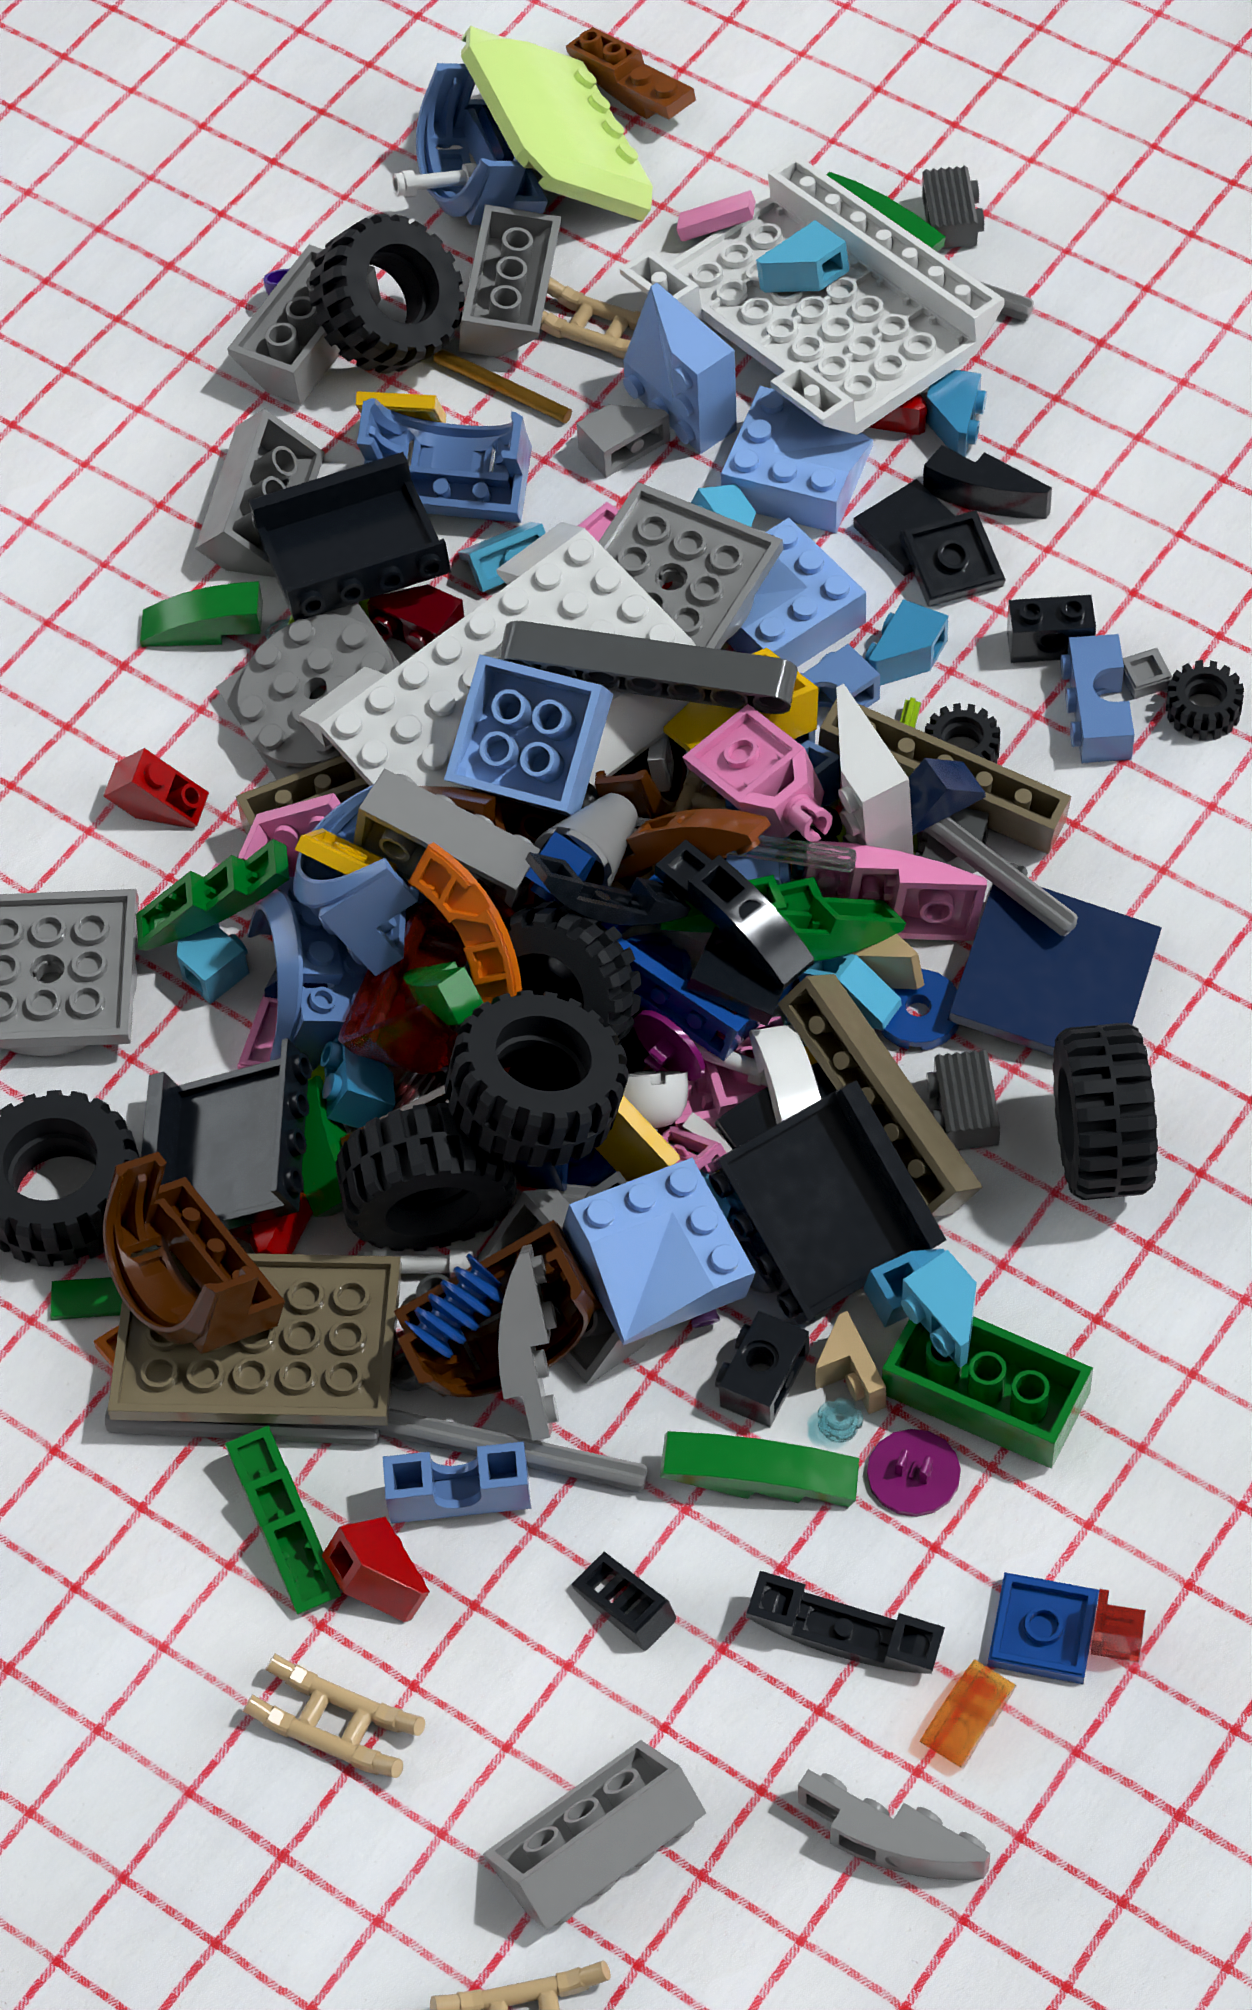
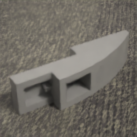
M532 1244L522 1246L504 1295L499 1323L498 1357L503 1399L522 1396L531 1439L535 1441L550 1438L553 1429L552 1423L559 1422L555 1397L553 1394L546 1396L542 1378L549 1377L546 1355L543 1349L536 1351L535 1348L537 1345L549 1343L551 1337L550 1329L557 1328V1319L552 1300L544 1302L540 1284L547 1283L542 1255L534 1257Z
M808 1769L798 1784V1803L832 1823L830 1825V1844L857 1858L886 1869L932 1879H984L989 1871L990 1853L986 1851L985 1845L969 1833L960 1832V1834H957L943 1826L942 1820L926 1808L917 1807V1809H914L903 1803L893 1819L889 1816L890 1813L883 1805L870 1798H865L862 1801L847 1792L846 1786L840 1780L830 1774L823 1773L819 1776Z

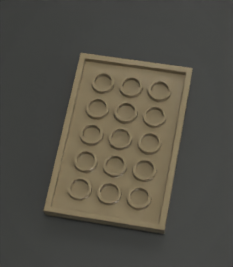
M149 1252L132 1253L131 1257L134 1258ZM170 1252L186 1282L199 1295L202 1290L175 1254ZM247 1253L285 1300L278 1326L203 1354L197 1350L192 1342L176 1344L159 1336L142 1323L129 1310L122 1299L107 1410L110 1420L388 1426L397 1317L394 1310L398 1309L402 1272L401 1256Z

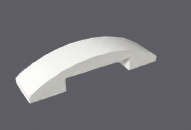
M792 1024L756 1029L749 1032L758 1074H765L777 1124L821 1099L808 1055L799 1034Z

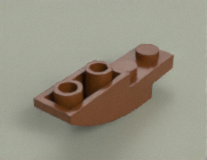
M594 27L582 32L579 37L566 45L568 54L572 58L584 62L586 68L594 75L596 83L602 89L645 119L650 118L656 113L669 120L696 101L694 88L644 64L640 50Z
M729 809L684 810L645 821L626 839L630 847H627L613 882L624 877L634 881L636 877L644 876L652 870L653 865H656L684 840L689 841L711 860L715 859L718 855L725 859L727 857L726 854L732 851H736L737 855L745 854L761 843L758 837L771 824L765 816Z

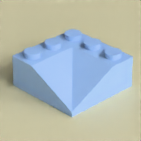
M656 282L650 287L623 360V384L628 394L634 399L639 398L649 408L665 410L669 414L670 427L675 431L679 440L684 444L689 443L696 451L702 454L737 430L735 350Z
M759 386L721 472V486L737 484L757 514L781 520L789 517L794 523L837 533L873 447V439L863 433L855 435L822 426L776 390Z
M788 517L765 532L783 539L784 549L756 592L746 621L726 642L736 652L752 654L768 648L781 659L788 660L798 667L866 623V591Z
M479 654L444 780L484 793L498 795V797L568 817L582 808L614 694L599 684Z
M693 1157L576 1201L568 1206L562 1231L623 1345L747 1296L755 1271Z

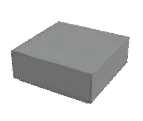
M1158 648L1123 658V679L1134 699L1168 689L1172 675Z

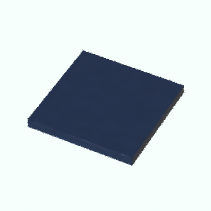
M992 884L947 1020L1054 1056L1056 1036L1066 1028L1129 1023L1132 1025L1162 927L1041 887L1078 917L1076 927L1068 935L1061 936L1004 891Z

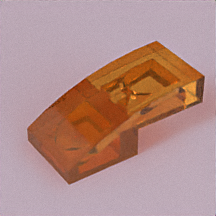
M974 1659L936 1713L919 1742L964 1769L988 1727L994 1726L1017 1685Z

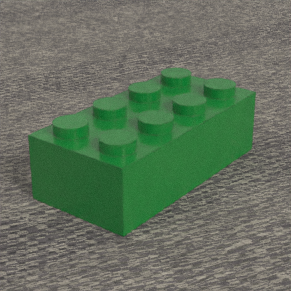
M973 1317L968 1361L961 1368L958 1367L950 1356L943 1357L939 1354L931 1342L930 1333L921 1322L915 1324L910 1319L882 1368V1380L886 1385L887 1397L1051 1469L1090 1394L1093 1367L977 1317Z

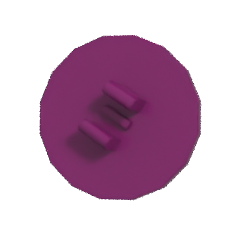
M643 1010L634 1017L635 1024L633 1027L637 1038L649 1053L644 1062L655 1072H658L662 1067L668 1071L688 1072V1081H696L705 1073V1063L700 1051L679 1026L655 1011Z
M918 1429L893 1432L881 1440L869 1457L867 1478L871 1492L884 1507L897 1514L914 1517L935 1513L947 1505L958 1490L961 1474L957 1454L947 1441L930 1431Z

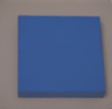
M1004 1572L988 1666L1084 1684L1099 1590Z

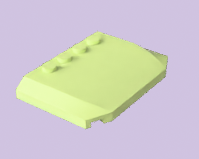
M470 26L462 36V41L466 42V45L461 50V58L515 159L524 168L536 169L543 176L538 184L544 190L643 221L651 211L653 186L638 161V153L629 145L623 134L624 128L614 118L609 109L610 103L600 93L596 85V78L588 71L584 62L530 42L498 36Z

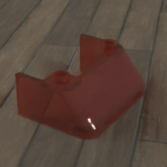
M479 878L476 879L495 905L502 920L516 913ZM430 900L406 911L404 959L377 976L368 969L338 1036L339 1042L353 1054L420 1075L429 1072L435 1073L442 1067L449 1065L458 1034L426 1005L418 1006L404 980V973L414 968L455 962L458 968L465 967L467 961L463 949L465 945L452 922L449 923Z

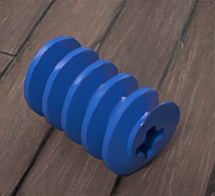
M470 1253L466 1256L472 1268L470 1271L458 1266L453 1269L459 1283L455 1285L446 1280L440 1283L446 1297L443 1299L430 1293L427 1298L433 1310L429 1312L420 1307L414 1310L420 1324L417 1326L404 1321L430 1348L448 1358L454 1354L448 1340L450 1339L463 1345L467 1339L461 1327L465 1326L476 1331L479 1328V1324L474 1313L477 1312L489 1317L492 1314V1310L487 1299L489 1298L501 1304L504 1299L500 1289L502 1284Z

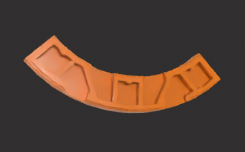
M436 843L429 844L408 883L423 893L438 908L449 923L452 922L465 945L463 949L470 967L473 984L476 985V989L483 1002L488 1001L492 1003L493 998L509 993L511 997L516 996L517 992L522 991L520 971L508 930L498 910L486 891L460 862ZM511 1067L504 1068V1070L508 1073Z

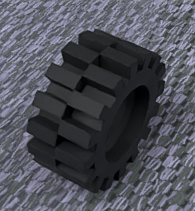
M1203 660L1195 661L1194 669L1187 663L1182 666V673L1176 670L1172 680L1169 681L1166 711H1168L1167 719L1169 723L1174 722V729L1178 732L1186 728L1185 736L1191 739L1194 733H1199V740L1207 741V734L1212 733L1214 740L1221 738L1222 730L1228 735L1232 732L1233 725L1237 726L1242 712L1244 687L1243 683L1239 684L1240 677L1237 673L1229 676L1230 667L1224 664L1222 669L1219 670L1217 669V662L1211 660L1209 667H1204ZM1195 694H1209L1218 698L1221 703L1213 707H1201L1192 703L1189 697Z
M961 703L953 704V711L950 712L947 706L940 708V716L934 713L930 717V724L926 723L925 733L945 742L954 737H968L975 740L978 746L966 751L997 764L1000 750V727H997V720L994 716L988 718V711L984 708L975 713V705L968 704L967 710H961Z

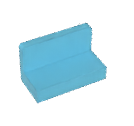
M528 522L460 550L458 554L461 560L469 562L478 589L484 592L505 583L497 574L496 569L546 532L542 523Z

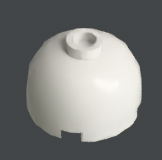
M645 1071L628 1074V1081L623 1095L658 1132V1128L671 1125L681 1117L687 1104L688 1072Z

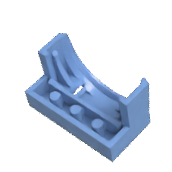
M437 63L424 95L417 121L416 155L420 174L462 170V164L471 163L469 153L478 165L465 186L427 189V191L446 214L452 217L466 215L470 225H481L485 204L543 214L548 200L538 184L532 169L524 168L515 157L513 161L496 160L478 119L481 106L486 105L484 99H470L475 82L466 65ZM452 145L463 147L462 149H447Z
M375 398L363 401L357 445L365 459L364 464L404 452L407 459L409 443L414 441L409 470L411 480L427 514L521 523L532 451L523 416L511 411L512 422L496 426L457 425L403 415L384 407ZM494 451H496V452H495V459H494V466H493V472H492V465H493V458H494Z
M373 785L338 805L312 831L323 828L353 843L358 809ZM299 852L293 882L295 897L302 905L311 909L312 913L320 919L322 926L329 934L337 935L343 941L354 961L359 965L364 964L377 976L404 959L406 909L418 902V891L413 886L409 887L408 880L399 876L385 858L346 875Z
M289 877L290 879L265 896L256 906L247 936L252 938L259 934L272 935L274 944L278 1007L276 1031L270 1061L281 1058L282 1039L288 1038L302 1053L307 1055L313 1071L321 1064V1054L325 1045L329 1041L333 1042L343 1027L352 1029L363 1042H379L388 1024L379 975L375 976L364 964L359 965L356 963L343 941L337 935L329 934L322 926L320 919L312 913L311 909L298 901L293 890L294 877ZM303 983H327L328 988H305Z

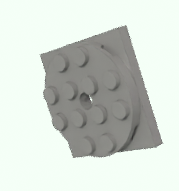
M637 482L599 540L602 547L693 640L696 646L721 649L724 643L746 621L756 592L784 549L783 539L640 482ZM678 581L683 584L682 587L676 590L662 589L665 583Z
M357 602L306 619H299L285 626L258 647L245 667L220 683L216 688L276 780L341 756V753L332 744L325 748L299 719V715L363 667L366 666L387 675L399 666L400 663ZM327 685L325 693L320 698L309 699L311 693L316 688Z
M137 889L0 894V1049H7L30 1056H55L75 1052L89 1045L131 1044L133 998L137 986V966L135 961L137 940L136 914L138 913L139 905ZM56 972L61 974V977L54 982H39L41 977L47 973Z

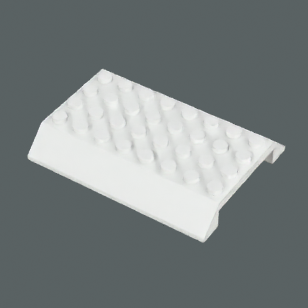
M795 155L768 173L770 198L755 207L752 220L715 232L669 263L649 249L619 268L620 275L647 295L653 284L656 282L660 284L698 319L705 321L776 374L777 377L770 381L771 387L822 426L858 435L975 356L1005 305L1003 297L798 155ZM814 220L846 241L849 272L821 291L765 293L760 289L756 259Z
M560 522L496 569L497 574L507 584L506 587L387 675L365 666L299 715V719L325 748L332 744L369 786L375 784L385 768L394 774L408 776L418 786L459 787L474 790L447 782L444 778L479 654L496 659L499 658L507 623L511 621H527L696 645L585 528ZM609 690L614 695L589 783L595 787L596 772L605 770L606 776L614 775L664 737L666 734L663 732V727L689 702Z

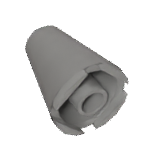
M616 793L606 794L543 832L535 841L534 846L542 851L554 832L561 834L596 858L585 882L611 887L628 845L626 839L632 835L638 820L637 811L633 804L624 796Z

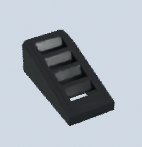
M605 1551L571 1584L577 1593L644 1651L648 1650L676 1621V1615L669 1600ZM610 1573L615 1576L599 1593L594 1590ZM626 1586L627 1589L611 1603L610 1600ZM638 1599H641V1601L628 1614H625V1612Z

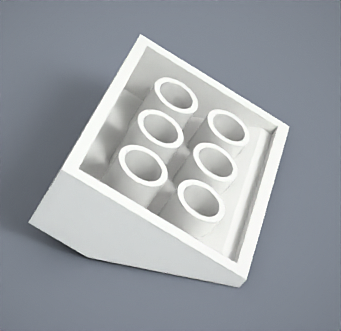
M845 684L836 687L842 779V789L838 790L844 806V812L840 814L841 820L846 828L843 842L897 850L914 855L909 778Z

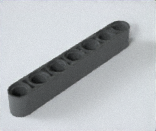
M511 621L506 624L498 658L599 684L611 691L734 709H742L749 704L758 712L769 714H784L790 710L798 671L796 665L792 662L776 657L527 621Z

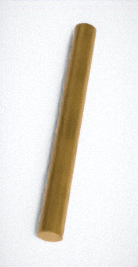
M441 349L434 354L433 360L435 363L562 423H567L571 418L572 409L445 349Z

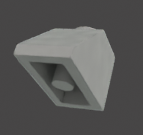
M608 404L602 409L586 415L581 421L576 423L578 449L605 478L670 441L669 414L662 409Z

